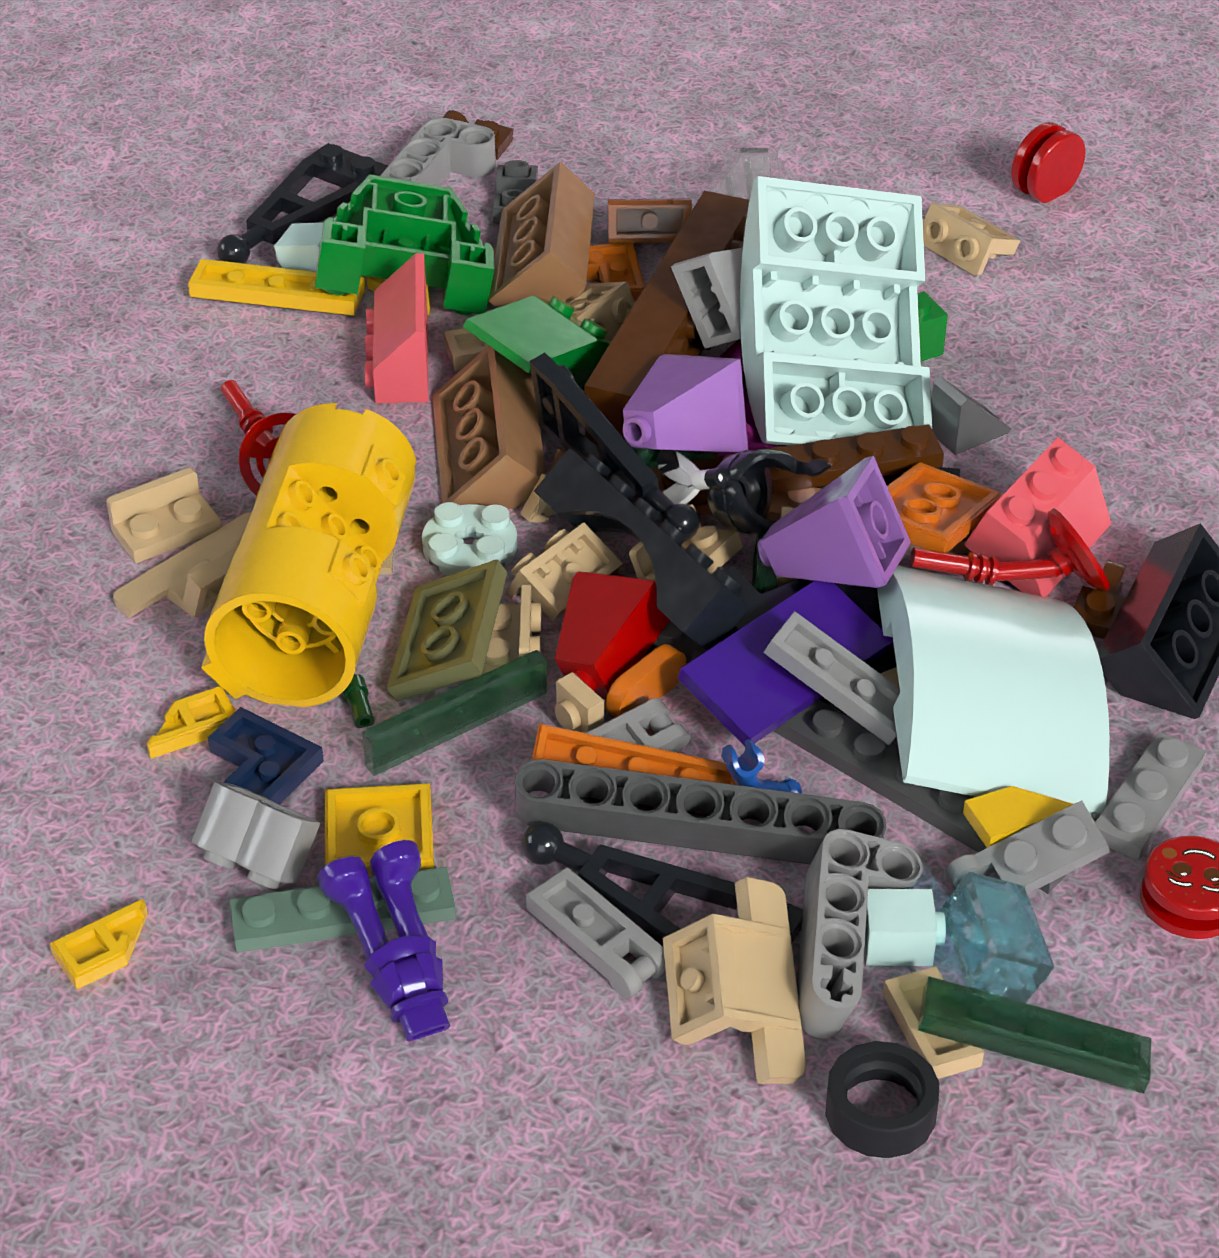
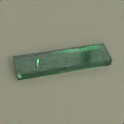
M538 650L532 651L362 731L365 767L373 776H376L547 694V659Z
M930 976L927 978L923 988L918 1031L1144 1094L1150 1082L1151 1038Z

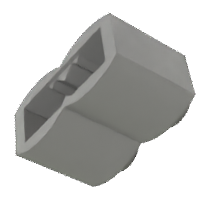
M215 781L191 842L206 850L203 858L207 861L229 869H234L237 863L249 870L247 876L249 880L268 888L278 889L280 882L298 883L320 822L240 786Z

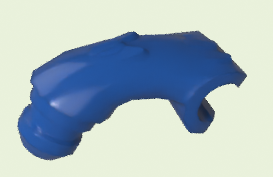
M750 739L745 741V751L740 757H738L731 744L722 748L721 757L737 785L802 794L800 783L794 779L788 778L781 782L777 780L771 781L770 779H758L757 773L763 768L765 760L761 749Z

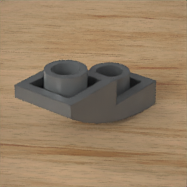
M512 160L506 162L505 165H498L495 177L493 223H500L502 209L538 180V166L529 165L528 162L522 160Z

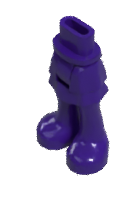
M401 840L383 846L374 853L370 860V871L374 882L385 901L399 938L391 941L388 940L373 900L368 871L360 857L350 856L330 862L320 870L317 880L325 896L341 905L349 915L366 957L364 967L373 977L370 985L390 1009L391 1020L393 1022H401L406 1039L410 1042L445 1031L450 1027V1023L444 1010V1006L448 1004V997L443 991V961L436 957V941L428 936L418 914L412 893V881L421 867L420 852L415 842Z

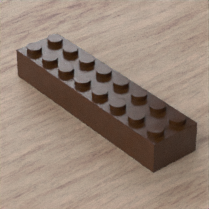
M704 190L586 382L585 394L624 439L623 409L659 356L663 354L701 356L703 350L711 349V347L704 348L671 266L675 263L712 252L743 248L749 199ZM585 429V437L598 446L596 440ZM632 447L641 459L645 453L651 454L654 450Z

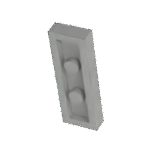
M794 611L763 653L886 744L890 745L897 736L893 706L900 694V688Z
M1159 731L1095 822L1108 847L1139 861L1203 766L1207 751Z

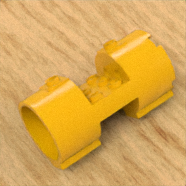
M337 403L315 405L294 415L286 423L279 436L241 542L233 555L205 628L204 642L207 653L201 668L235 700L246 694L256 700L269 704L298 707L316 706L340 695L353 678L376 607V582L383 561L391 554L396 544L414 488L415 465L417 462L414 451L404 434L389 420L365 408L364 413L361 414L350 410L337 409Z

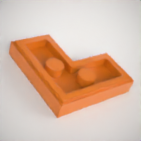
M633 243L590 245L586 281L598 280L599 283L627 282L634 302L637 301L645 288V283Z

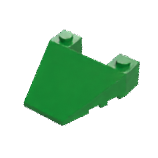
M370 174L352 192L351 201L348 204L343 202L338 207L337 215L334 218L328 217L324 221L316 269L315 288L324 289L326 292L334 295H345L347 293L358 295L361 275L388 279L414 254L424 253L426 284L431 287L443 288V308L451 309L460 315L482 314L487 309L494 274V249L490 243H482L480 240L481 230L477 224H469L467 221L468 211L452 188Z

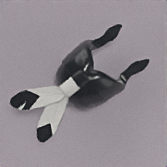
M763 449L742 451L727 457L715 469L699 470L689 459L674 450H662L657 456L659 470L670 479L676 481L675 484L663 492L674 504H687L700 490L706 489L708 507L714 518L723 526L732 531L748 534L755 533L762 536L777 522L767 520L773 489L769 467L812 477L819 476L831 468V465L823 459L802 462L788 453Z

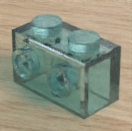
M969 871L941 907V912L945 914L946 927L968 991L984 994L992 998L1026 1004L1039 986L1045 982L1055 966L1025 887Z

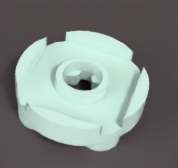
M446 502L435 508L434 517L426 523L423 529V554L428 563L431 560L432 563L439 566V572L447 576L496 559L501 564L505 562L506 567L513 561L517 553V530L510 520L508 509L502 505H458L453 502ZM474 538L475 540L473 544H464L463 539Z

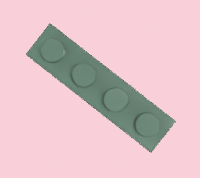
M447 866L418 871L411 887L422 923L429 924L455 920L456 909ZM369 878L373 900L384 930L396 929L374 879ZM320 886L229 899L236 953L358 935L345 909L328 899Z

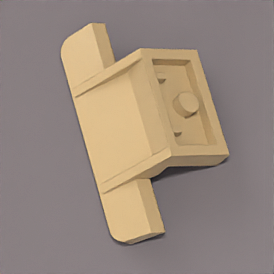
M252 512L242 514L117 589L113 594L116 608L125 616L131 618L165 596L193 618L213 607Z
M745 877L735 882L738 918L711 914L663 938L672 1040L682 1045H691L729 1027L742 1032H751L757 1084H791L804 1074L806 1058L786 895L783 889L774 882Z

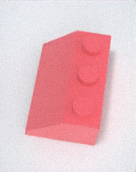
M424 253L414 254L374 290V308H366L365 385L366 388L374 387L375 403L429 402L428 312Z
M1057 437L986 512L964 546L973 553H976L977 556L984 554L987 555L988 559L990 556H996L999 562L1049 559L1048 553L1054 550L1056 546L1049 527L1048 511L1055 508L1070 522L1090 549L1112 524L1096 467ZM1061 574L1056 578L1009 580V582L1021 592L1047 597L1064 576Z

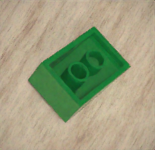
M532 295L468 318L463 325L469 332L529 374H532L530 360L545 352L559 366L565 365L570 370L576 384L582 390H585L586 382L611 343L604 338L608 332L605 328L588 318L581 322L572 316L575 308L554 295L550 301Z

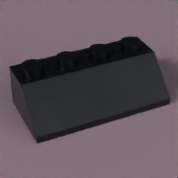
M1201 523L1154 542L1098 651L1104 678L1112 684L1121 696L1192 719L1200 717L1219 676V546Z

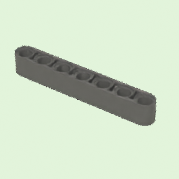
M543 759L524 763L518 769L515 776V812L519 820L528 826L538 822H547L563 832L810 864L824 837L830 831L846 829L884 839L887 827L886 819L881 810L872 804L860 801ZM533 791H544L547 792L548 795L543 797H535L530 795L529 793ZM586 798H596L601 800L602 802L597 804H589L583 802L582 800ZM649 805L655 809L642 811L637 809L636 806ZM702 812L708 817L695 818L689 815V813ZM754 819L762 824L752 826L744 823L742 820ZM807 826L815 830V832L805 833L799 831L796 827Z

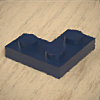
M242 707L234 712L208 737L211 753L239 766L223 783L240 786L264 796L277 804H281L324 762L321 746Z

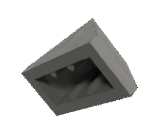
M940 375L933 382L931 399L932 430L937 440L954 455L1010 432L1011 428L987 407Z

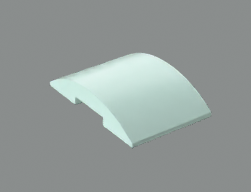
M757 176L754 179L742 251L740 331L746 388L752 415L762 443L790 446L824 439L829 440L864 433L906 428L908 426L930 424L932 428L929 367H921L917 287L925 282L921 196Z
M898 565L886 586L878 587L877 592L883 635L893 637L900 694L893 706L903 782L975 797L1015 786L1073 804L1082 800L1093 820L1098 819L1106 808L1108 791L1109 714L1099 654L1092 634L1081 615L1071 605L1060 600L975 583L973 581L969 582L964 579Z

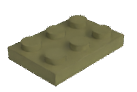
M498 559L415 587L386 687L397 702L417 695H426L435 689L457 682H466L482 675L508 573Z

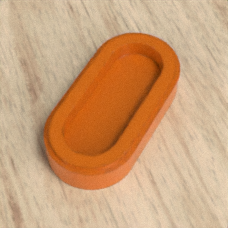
M663 644L655 648L614 681L606 697V711L616 718L651 699H660L679 683L677 678L680 669L686 665L685 654L669 644Z

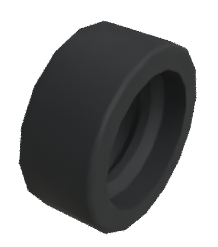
M882 1041L855 1045L841 1054L829 1071L825 1116L832 1133L845 1146L866 1156L893 1158L910 1154L926 1143L936 1125L940 1083L932 1065L917 1051L898 1043ZM870 1080L891 1081L905 1087L916 1098L917 1107L907 1115L896 1118L873 1117L859 1111L847 1099L848 1090L858 1083Z

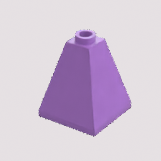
M674 354L659 356L623 409V435L627 443L631 447L659 450L742 452L748 450L741 359Z
M874 456L864 458L775 522L764 537L759 540L758 551L763 564L767 567L772 566L776 576L878 588L886 586L911 541Z

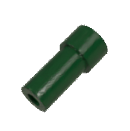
M354 674L350 684L342 694L344 700L349 704L354 724L359 729L372 726L375 719L368 700L369 692L365 679L362 675Z

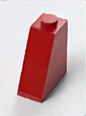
M577 571L572 579L554 658L563 676L573 672L597 695L606 700L608 691L614 681L645 657L670 622V619L657 608L656 582L654 580Z

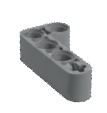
M449 118L428 120L380 176L440 186L451 172L470 177L488 176L496 168L494 131L485 126Z
M836 829L830 831L824 837L810 863L805 881L797 979L801 1025L808 1035L819 1039H828L837 1035L843 1029L858 1004L862 994L868 889L914 888L921 876L923 867L918 854L909 846L851 830Z

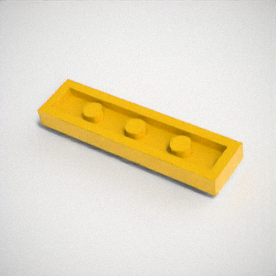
M200 259L188 282L190 297L355 316L365 293L364 277L360 278L358 295L351 293L334 295L326 292L324 289L315 288L316 272L208 259Z

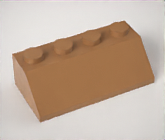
M561 161L502 209L494 260V274L488 300L494 306H504L532 295L550 301L553 295L564 301L567 299L574 300L584 291L587 285L586 279L595 193Z
M488 345L432 395L442 504L446 502H453L458 505L475 504L489 506L497 504L507 509H515L528 500L541 474L546 475L532 374L527 373Z

